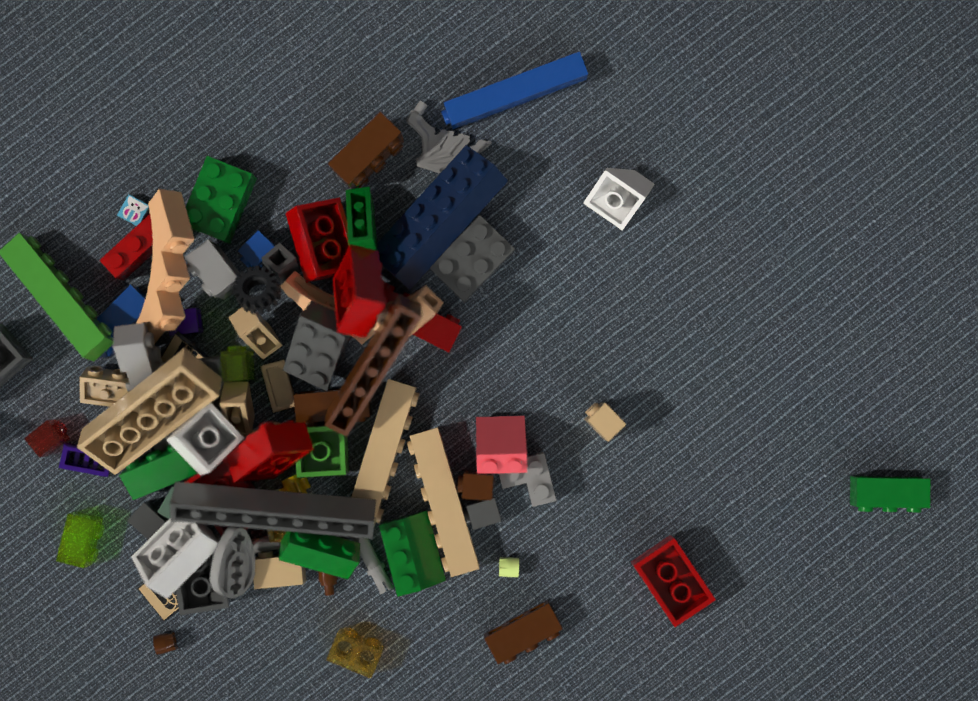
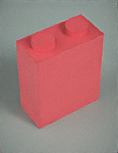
M525 416L476 417L477 474L527 473Z

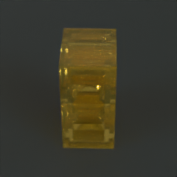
M345 627L344 630L340 628L326 660L372 679L384 646L380 645L381 642L375 638L367 637L365 639L358 636V632L351 628ZM341 641L349 642L351 650L348 652L342 651L339 643ZM369 650L373 653L374 659L366 661L362 658L361 653Z

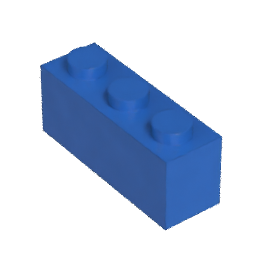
M130 284L97 318L100 323H105L111 329L112 334L110 335L112 338H114L115 326L136 324L146 295L137 286ZM113 345L108 350H106L100 357L107 358L108 356H114L115 352L113 349Z

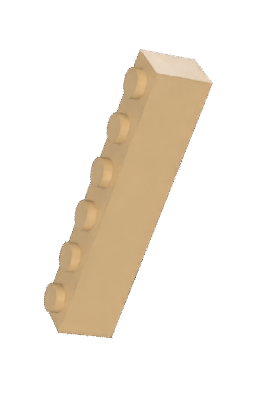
M391 379L387 380L352 494V498L376 500L374 526L376 523L380 524L384 509H380L383 499H388L391 486L387 484L390 476H395L398 467L395 458L397 453H402L406 441L402 439L404 429L409 431L413 417L409 416L411 406L416 407L420 393H416L417 387Z
M439 427L410 435V441H407L410 455L416 456L418 464L414 465L417 478H422L424 487L421 488L424 502L429 501L431 511H428L431 525L436 524L438 534L434 536L438 549L443 548L445 557L441 558L445 572L449 571L451 577L479 569L480 565L464 517L462 504Z

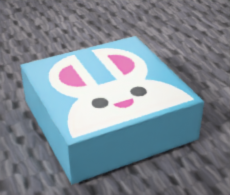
M128 194L117 216L137 226L148 215L149 206Z

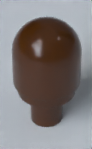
M318 571L320 585L324 586L325 595H334V585L337 584L338 577Z

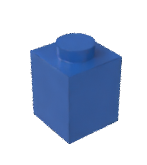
M258 230L238 250L242 255L240 260L248 268H255V266L262 268L264 265L261 258L274 248L275 245Z

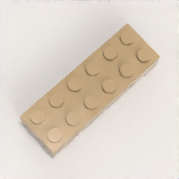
M184 348L83 427L77 448L116 475L219 397L222 378Z

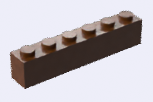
M399 293L326 411V427L346 437L348 436L422 318V307L420 304Z

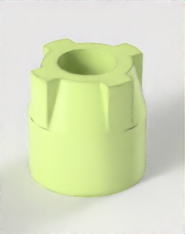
M500 557L499 576L519 577V558Z

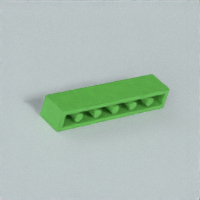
M18 233L0 250V256L80 355L94 362L113 345V338L110 335L112 334L111 329L105 323L98 321L96 318L98 314L90 305L84 304L82 301L83 295L75 287L71 288L67 283L69 278L61 270L57 271L53 266L55 261L47 253L43 254L39 249L41 244L33 236L27 237Z

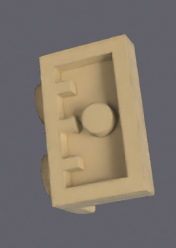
M101 366L87 367L80 376V403L110 407L129 392L125 386L129 382L127 373L121 372L120 369H103Z

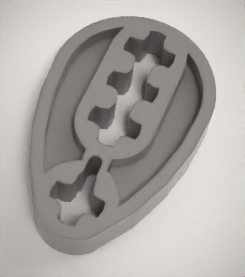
M229 526L224 531L215 550L211 565L210 583L216 593L227 598H237L243 595L253 582L255 554L247 531L241 527Z

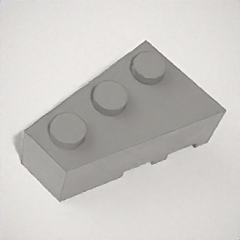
M145 323L114 327L113 349L121 372H126L129 382L125 384L126 389L131 391L166 362H162L160 349L155 347L154 336L152 332H148Z

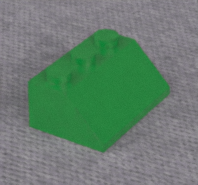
M428 510L391 519L379 524L397 597L422 591L446 581Z

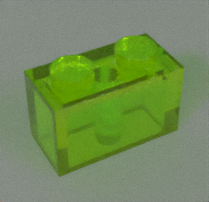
M228 346L227 351L220 352L222 382L255 380L253 351L246 350V346Z
M77 511L68 513L56 562L86 568L95 563L98 556L97 542L98 539H101L104 532L103 518Z

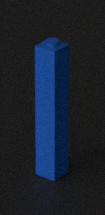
M577 52L443 102L445 110L441 111L445 124H451L454 130L587 80L588 72L581 53Z

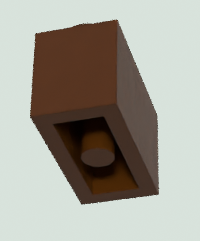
M464 470V475H459L458 492H462V499L492 500L493 474H477V471Z

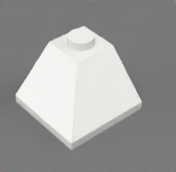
M606 168L583 204L623 230L655 184L635 170Z

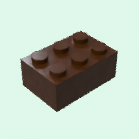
M379 112L328 165L350 189L363 188L370 181L368 178L374 172L377 174L386 166L387 163L385 161L391 155L394 157L403 149L404 139L402 133Z

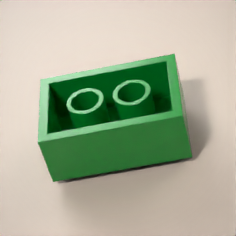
M206 156L186 205L191 229L231 244L257 178L252 173Z

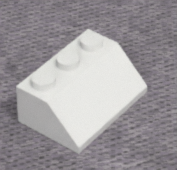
M169 519L131 557L146 587L168 599L215 552L218 540L206 524L176 522Z

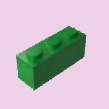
M370 186L346 190L348 244L378 251L375 207Z
M170 444L164 451L160 452L157 449L147 454L145 459L139 461L137 458L125 467L119 476L131 498L135 500L197 474V472Z
M850 476V505L858 507V511L873 512V507L882 508L883 512H897V508H906V512L920 513L922 508H930V479L924 477Z
M287 531L281 540L279 560L349 579L359 564L360 543L333 535Z

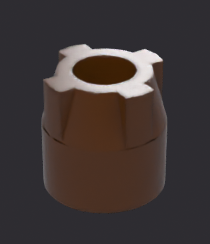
M174 632L153 636L154 649L157 655L168 653L178 648Z

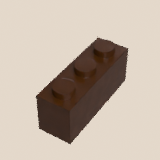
M332 388L327 391L322 389L296 392L293 395L296 423L305 422L307 427L317 426L318 422L325 421L326 411L341 388ZM370 401L356 422L366 421V417H370Z
M546 600L485 633L484 639L497 664L502 662L508 664L514 661L520 652L525 650L528 653L539 646L538 643L544 639H547V641L555 639L560 635L559 631L563 630L549 601Z

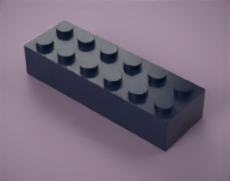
M465 145L377 243L379 262L410 290L508 180L493 163Z

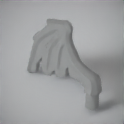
M419 101L407 118V123L422 139V154L416 158V164L420 168L440 174L465 145L470 143V136L462 133L453 136L454 131H446L445 129L434 135L435 128L427 124L422 117L427 105ZM479 140L476 145L470 148L480 154L492 142L490 140Z

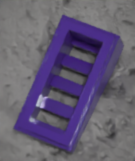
M64 442L59 468L108 477L109 470L105 467L102 470L97 469L98 462L95 460L92 468L87 467L90 458L87 454H85L83 465H79L80 453L84 452L77 448V444ZM70 451H75L73 463L68 462Z

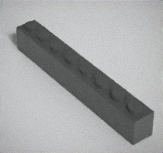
M175 482L170 501V521L372 539L376 500Z

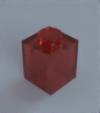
M54 419L46 420L24 439L38 457H46L70 439V437L66 434L67 428L65 425Z

